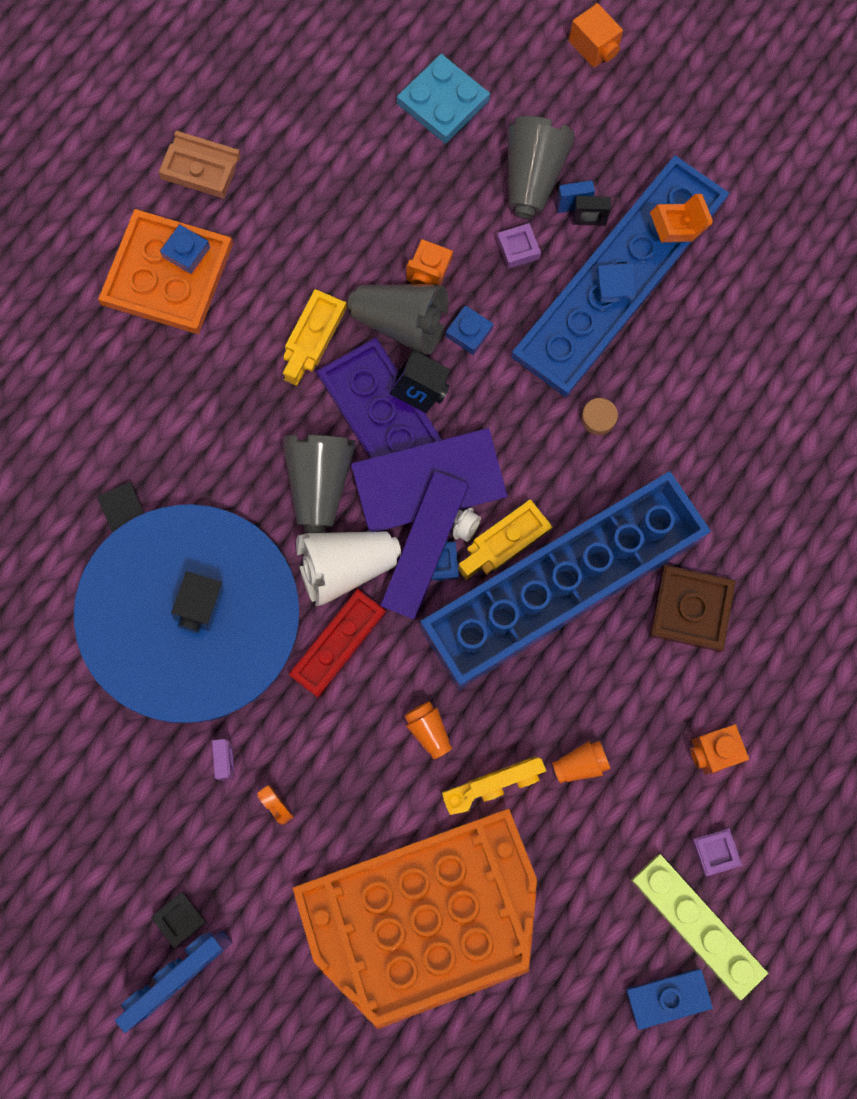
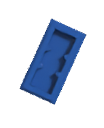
M700 968L625 989L635 1026L638 1030L713 1009L702 969Z

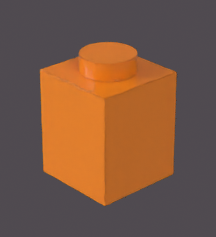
M596 3L572 21L569 42L594 68L604 60L608 62L617 55L620 50L619 45L623 29Z

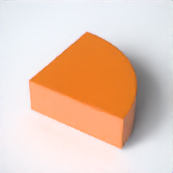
M267 785L257 793L259 800L266 809L270 810L279 824L284 825L294 818L273 787Z

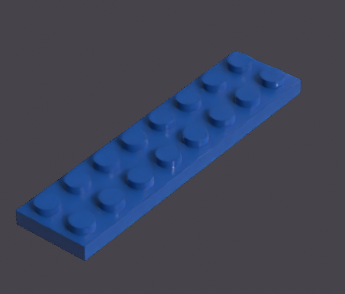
M674 155L512 351L511 358L567 398L692 243L661 242L650 211L658 204H685L694 194H702L710 215L713 217L727 200L730 193ZM632 263L636 288L635 300L600 303L596 274L598 265Z

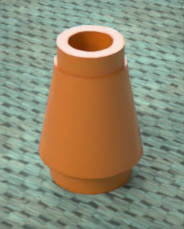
M430 701L417 706L404 715L408 722L405 726L424 749L430 753L433 760L452 749L438 707L434 708Z
M589 740L559 758V760L552 762L560 784L603 776L602 772L611 769L600 741L591 744Z

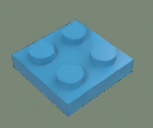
M440 54L397 96V104L445 144L490 100V93L443 54Z

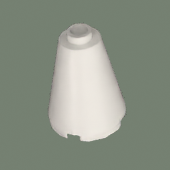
M386 531L304 533L298 535L296 539L297 555L304 554L303 566H299L301 576L309 598L312 602L316 601L315 606L324 605L394 568L397 565V558L401 556V549L397 538H391L390 534Z

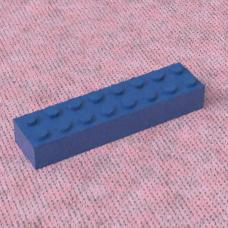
M671 471L421 620L420 630L459 691L699 544L711 530Z

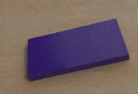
M376 337L316 371L318 378L370 459L442 440L425 412L389 394L398 370Z
M489 428L350 464L368 532H378L414 522L435 471L469 484L460 510L507 497Z

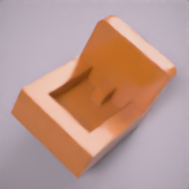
M694 194L685 204H658L650 211L661 242H692L713 223L702 194Z

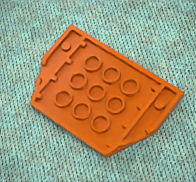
M509 809L292 888L313 962L377 1030L529 972L537 878Z

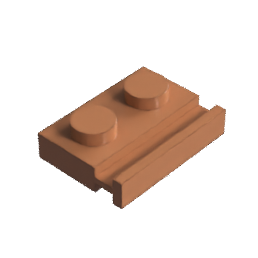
M175 131V139L172 144L170 143L158 172L160 178L224 199L235 173L237 161H240V151Z

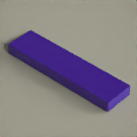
M437 471L434 472L381 607L416 620L469 488L468 483Z

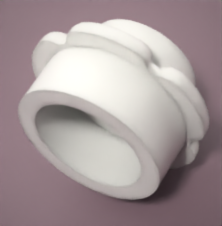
M469 507L464 511L459 510L452 528L454 539L458 540L461 538L468 542L476 533L481 517L473 513V508Z

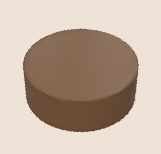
M604 398L590 400L585 405L581 415L582 425L588 432L594 435L609 433L614 428L618 419L615 405Z

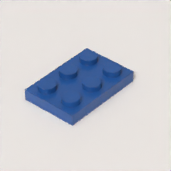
M209 931L199 936L185 949L189 955L185 960L181 961L178 958L174 962L168 963L153 976L157 983L151 988L147 985L142 990H137L120 1005L125 1012L115 1019V1022L124 1034L148 1018L233 943L224 931L215 935Z

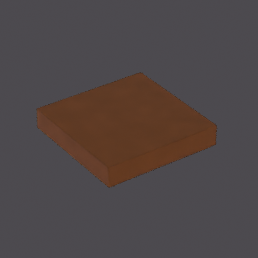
M664 565L659 582L650 637L717 652L724 651L736 580Z

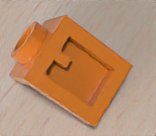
M421 239L413 260H409L407 263L406 280L410 281L411 284H436L441 286L453 258V251Z
M736 724L691 739L694 746L690 748L691 757L695 766L698 769L702 768L704 775L749 760Z

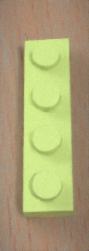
M657 854L631 879L634 885L738 1000L741 1001L768 974L661 854Z

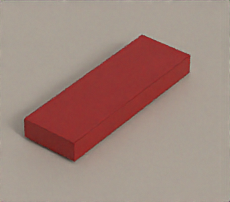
M357 589L288 675L315 697L319 698L384 617L386 610Z

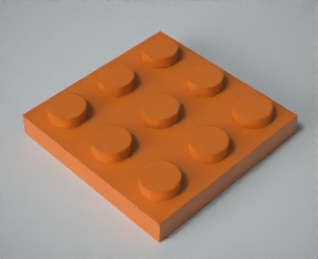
M134 209L98 300L102 306L199 335L232 249V237ZM179 224L206 239L210 245V249L192 274L162 258L160 250Z

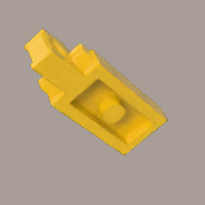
M314 290L285 345L286 352L283 358L288 361V364L283 371V375H285L284 381L298 386L305 370L313 372L347 309V302L319 290Z
M529 500L474 539L473 544L467 548L471 555L458 564V570L465 580L481 569L486 575L493 570L495 572L549 533L553 527L533 501Z
M533 756L442 792L443 800L450 815L466 812L475 798L481 796L483 802L504 795L503 788L517 783L518 788L540 781L538 774L546 772L542 758Z

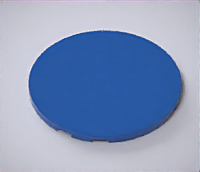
M192 504L162 507L146 512L123 524L110 534L98 547L86 565L79 581L74 605L76 640L82 658L94 679L111 697L129 710L167 723H203L228 716L255 701L274 683L284 669L295 644L299 622V600L296 583L286 559L273 541L258 527L234 513L215 507ZM186 571L223 582L224 591L210 631L200 629L199 633H192L183 630L177 626L178 621H174L171 612Z

